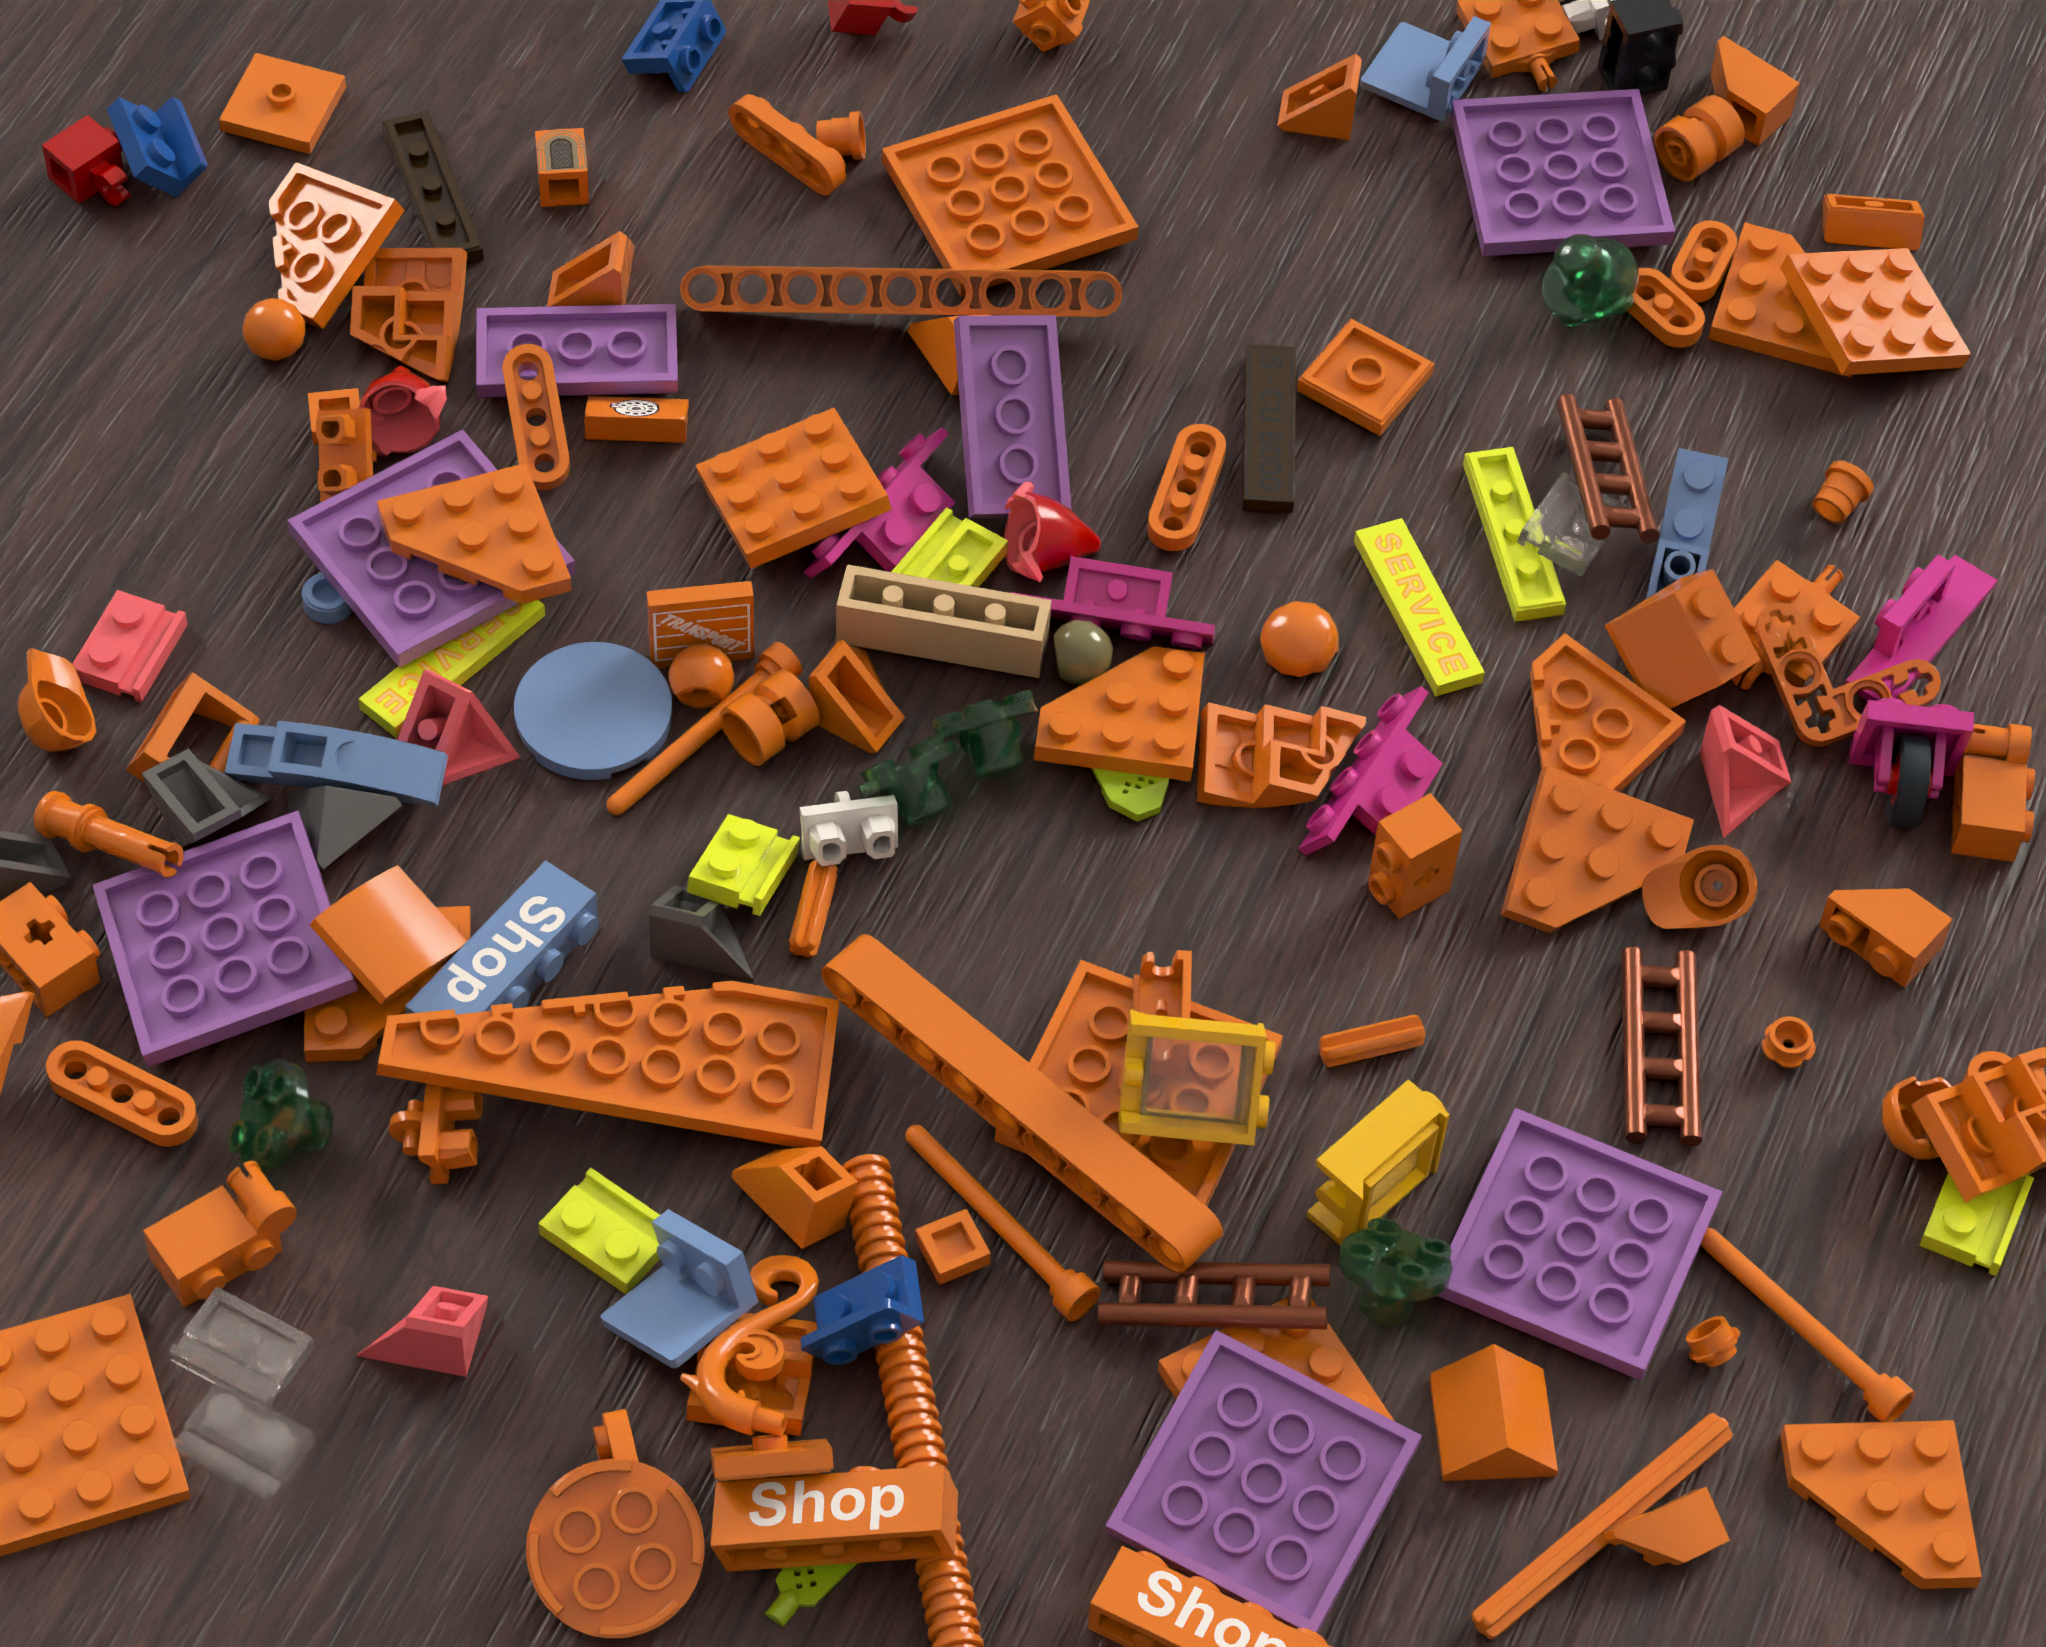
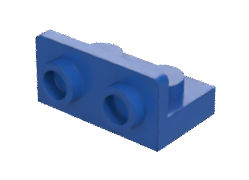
M660 0L621 60L629 74L668 73L678 92H688L726 34V28L711 0Z
M118 97L106 109L134 178L177 197L207 168V161L180 100L171 97L154 112L145 105L137 106Z
M900 1255L813 1297L817 1330L800 1338L801 1350L823 1359L828 1364H847L854 1361L858 1354L879 1344L897 1341L902 1337V1333L923 1324L924 1317L916 1261Z

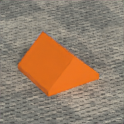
M1492 1344L1430 1373L1429 1381L1442 1481L1557 1476L1558 1468L1543 1368Z

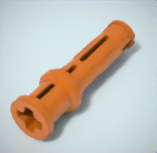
M51 791L39 801L35 809L33 818L34 828L39 835L48 839L60 837L68 840L71 847L78 851L89 852L98 849L157 872L163 877H171L177 873L175 868L165 865V861L178 867L182 865L184 854L179 844L162 840L108 818L101 807L94 804L79 805L72 802L70 797L63 792Z

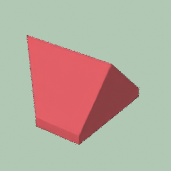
M430 670L423 671L397 740L445 752L448 755L442 786L521 758L472 691Z
M1720 705L1711 710L1699 754L1722 835L1725 838L1782 788L1791 784V779L1779 740Z
M432 1286L406 1317L355 1356L467 1377L486 1312L488 1296Z

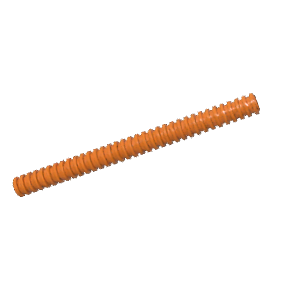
M864 1154L852 1158L842 1167L858 1181L850 1207L849 1221L853 1227L852 1237L856 1242L855 1253L859 1257L858 1269L862 1274L900 1255L908 1258V1253L905 1250L906 1243L902 1235L903 1227L899 1220V1208L896 1205L897 1197L893 1189L894 1181L890 1174V1162L887 1158L875 1154ZM920 1325L902 1333V1337L897 1341L874 1346L876 1349L875 1359L880 1366L878 1375L882 1381L881 1391L885 1397L884 1407L888 1413L887 1423L891 1429L890 1438L894 1445L893 1454L898 1462L896 1469L906 1468L909 1464L915 1462H929L937 1466L945 1465L947 1469L948 1458L944 1454L945 1442L941 1438L942 1427L938 1422L939 1412L935 1406L936 1396L932 1390L933 1381L929 1374V1362L925 1358L927 1350L922 1342L924 1335ZM958 1519L955 1556L916 1559L915 1571L920 1576L918 1587L923 1593L921 1603L926 1610L924 1619L925 1623L929 1626L927 1635L929 1641L933 1643L931 1647H984L983 1639L978 1635L981 1627L980 1622L975 1618L977 1606L972 1601L974 1591L969 1585L971 1580L970 1572L965 1568L968 1560L963 1552L964 1540L959 1535L961 1524Z

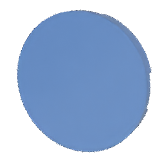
M606 642L577 643L562 647L545 655L532 665L523 676L514 699L515 726L521 740L535 756V761L550 771L580 780L609 779L612 773L628 769L643 760L648 762L661 749L671 728L672 698L663 674L649 659L640 653L621 645Z

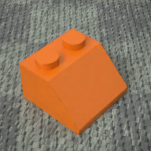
M1713 569L1681 577L1604 625L1635 684L1669 709L1724 684L1761 660Z

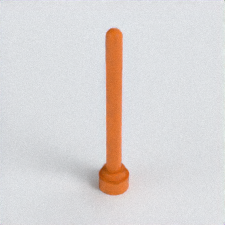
M774 642L758 657L759 663L755 665V673L608 798L606 802L608 812L615 816L622 815L722 729L719 714L722 708L744 693L754 695L756 685L778 670H787L798 678L802 674L803 668L793 651L781 642Z
M912 1125L906 1130L905 1139L907 1143L1050 1286L1049 1293L1053 1297V1306L1068 1321L1080 1319L1094 1307L1101 1295V1288L1086 1273H1077L1074 1269L1066 1270L924 1127Z
M1707 1228L1701 1247L1864 1392L1862 1398L1868 1403L1867 1411L1880 1422H1894L1906 1411L1916 1394L1912 1388L1898 1376L1891 1378L1886 1373L1877 1374L1713 1228Z

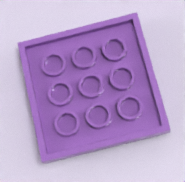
M1639 89L1452 100L1450 115L1482 256L1670 245L1673 243L1675 229Z
M463 429L288 519L289 533L399 668L519 604L503 597V590L481 581H478L476 585L470 584L438 571L436 563L415 555L410 560L392 553L378 515V500L497 470ZM556 539L571 576L576 573L575 560Z
M299 811L184 851L181 867L166 861L164 862L165 865L175 868L177 871L171 877H163L157 872L140 867L93 884L140 1050L148 1067L359 991L353 973L309 926L312 920L330 907L331 904Z
M1515 1108L1433 1281L1431 1294L1642 1381L1701 1246L1706 1230L1720 1202L1723 1191Z
M1215 1330L1105 1525V1532L1140 1551H1147L1158 1556L1166 1565L1189 1577L1197 1576L1212 1582L1222 1594L1241 1603L1252 1602L1264 1607L1273 1615L1274 1619L1295 1629L1307 1628L1319 1633L1417 1451L1422 1435Z

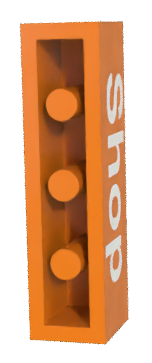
M915 1462L909 1464L906 1468L880 1470L871 1466H859L843 1473H810L788 1477L720 1481L715 1484L711 1548L727 1572L955 1556L958 1490L945 1465L937 1466L929 1462Z
M1124 1546L1120 1548L1090 1602L1087 1628L1125 1647H1332L1327 1644L1321 1635L1310 1629L1290 1627L1274 1619L1267 1609L1256 1603L1236 1601L1222 1594L1212 1582L1197 1576L1189 1578L1168 1568L1161 1558L1150 1552H1135Z

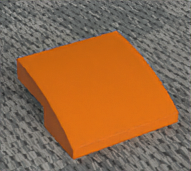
M398 865L372 878L339 899L316 916L309 925L381 1005L416 988L425 974L445 965L467 942Z
M745 1313L732 1324L742 1319H745L753 1315L754 1313ZM788 1318L766 1331L775 1334L783 1341L785 1362L782 1371L774 1378L762 1381L746 1379L736 1369V1357L729 1361L725 1369L726 1384L735 1393L738 1394L739 1390H743L748 1399L760 1401L762 1408L787 1414V1425L784 1434L801 1436L815 1356L801 1350L800 1338L817 1330L816 1322ZM711 1340L708 1344H706L697 1352V1365L694 1375H696L697 1366L703 1355V1352L711 1344L713 1340ZM691 1389L687 1403L686 1420L722 1425L711 1417L701 1404L698 1396Z

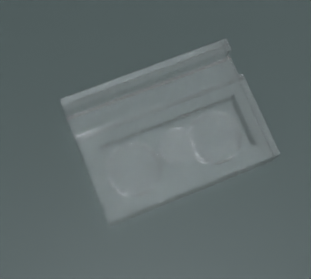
M1562 472L1522 528L1517 543L1522 546L1526 542L1531 543L1539 548L1537 554L1582 577L1616 527H1610L1611 533L1606 539L1596 540L1592 538L1579 488L1568 481L1570 475ZM1601 494L1604 506L1627 508L1628 506L1607 494Z
M216 1286L184 1329L185 1335L177 1345H172L169 1353L172 1362L268 1413L273 1406L272 1401L279 1391L283 1392L315 1347L313 1337Z
M217 1380L184 1423V1430L177 1439L173 1438L169 1445L177 1449L179 1458L182 1461L268 1508L273 1501L272 1497L280 1486L283 1487L313 1447L316 1440L313 1431Z

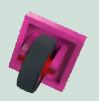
M1883 698L1877 701L1868 700L1850 743L1849 764L1874 767V792L1887 794L1886 813L1888 823L1891 826L1914 829L1919 826L1927 799H1938L1939 790H1942L1943 776H1953L1973 733L1974 712L1959 711L1956 707L1946 704H1937L1930 707L1908 705L1896 698Z

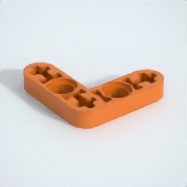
M1776 602L1764 607L1758 615L1754 629L1756 640L1795 732L1801 741L1808 745L1816 747L1827 746L1854 735L1862 716L1853 705V697L1859 691H1873L1878 694L1880 699L1892 698L1891 691L1906 684L1909 679L1908 673H1914L1917 679L1926 678L1929 683L1923 690V696L1918 697L1915 690H1908L1898 694L1896 699L1902 700L1908 705L1927 707L1933 702L1940 690L1941 679L1939 672L1934 665L1921 659L1902 662L1833 689L1803 617L1797 608L1789 603ZM1777 616L1781 623L1790 621L1792 626L1789 627L1786 634L1790 648L1792 649L1798 643H1801L1803 649L1791 650L1780 659H1777L1775 653H1782L1784 645L1778 633L1768 634L1766 631L1771 624V617ZM1800 661L1809 665L1814 675L1812 683L1801 688L1789 684L1784 675V670L1788 664ZM1887 680L1891 682V691L1884 683ZM1818 690H1821L1823 696H1816L1814 701L1816 709L1821 716L1830 715L1832 718L1826 727L1827 733L1822 734L1818 727L1808 728L1806 725L1812 716L1807 700L1800 706H1797L1795 700L1807 699Z

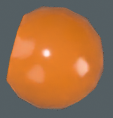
M270 298L257 302L245 314L242 328L243 339L251 352L264 360L277 361L289 358L303 345L305 320L297 307L284 299Z
M708 644L690 645L682 650L673 659L668 672L673 694L681 703L697 709L717 706L731 693L735 682L730 659L720 648Z

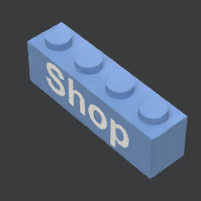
M545 860L405 1005L406 1014L454 1009L455 1014L490 1011L491 1005L512 1003L513 1009L526 1007L532 992L543 981H551L561 970L568 954L578 944L580 946L585 945L595 934L599 925L596 892Z

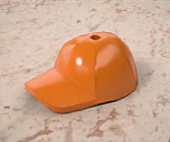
M30 648L27 650L28 683L21 691L17 704L23 729L30 742L47 752H65L90 742L96 733L95 718L74 665L60 656Z
M1708 845L1687 852L1649 872L1642 885V897L1646 912L1651 921L1663 929L1715 927L1730 923L1747 913L1754 903L1757 894V878L1751 862L1740 850L1728 845ZM1716 881H1720L1723 884L1720 891L1714 889Z

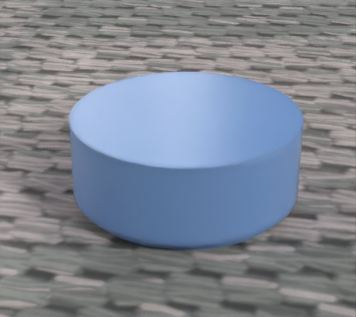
M323 573L316 574L305 582L302 588L303 609L312 620L319 623L332 624L346 619L353 610Z

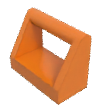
M192 672L173 691L127 766L126 771L144 782L143 772L170 759L167 756L168 752L192 713L232 726L209 765L224 773L235 723L258 725L260 720L254 713Z

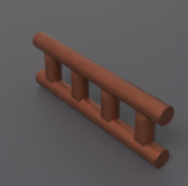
M1561 395L1557 399L1556 404L1592 538L1596 540L1606 539L1611 533L1610 527L1637 529L1641 542L1645 544L1656 542L1659 539L1660 533L1623 401L1619 398L1609 399L1604 404V410L1578 408L1573 395ZM1584 429L1610 431L1613 442L1589 441L1586 439ZM1592 461L1619 463L1622 475L1595 473ZM1601 494L1628 496L1631 508L1604 506Z
M1624 948L1621 951L1625 1138L1632 1143L1644 1142L1647 1139V1125L1680 1127L1681 1143L1689 1147L1698 1146L1702 1143L1696 954L1689 950L1677 952L1675 954V967L1643 965V952L1640 948ZM1643 986L1676 989L1677 1013L1644 1011ZM1645 1032L1677 1034L1678 1059L1645 1057ZM1646 1079L1679 1081V1106L1646 1104Z
M1104 1261V1283H1120L1118 1303L1099 1302L1098 1325L1327 1330V1307L1311 1306L1312 1287L1331 1286V1264L1195 1262L1184 1273L1178 1274L1166 1268L1159 1261ZM1142 1284H1176L1174 1304L1140 1303ZM1199 1285H1233L1231 1305L1197 1304ZM1255 1286H1290L1288 1306L1254 1305Z

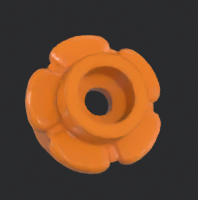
M1781 1017L1770 1024L1764 1032L1766 1039H1763L1761 1043L1763 1053L1769 1060H1774L1781 1067L1798 1068L1804 1060L1809 1061L1815 1053L1816 1045L1813 1041L1812 1030L1805 1021L1797 1017ZM1783 1043H1789L1793 1047L1787 1048L1783 1045Z
M1723 1316L1707 1319L1696 1325L1686 1335L1685 1340L1691 1349L1688 1356L1696 1363L1705 1362L1708 1367L1721 1365L1736 1354L1737 1349L1735 1345L1740 1336V1331L1736 1327H1730Z

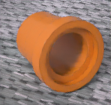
M861 111L850 112L849 117L817 121L816 137L819 142L826 147L835 149L841 156H852L854 160L865 159L866 136Z
M1834 461L1826 470V480L1813 499L1812 505L1822 518L1835 524H1841L1859 503L1868 500L1874 491V485L1868 475L1857 466L1845 461Z

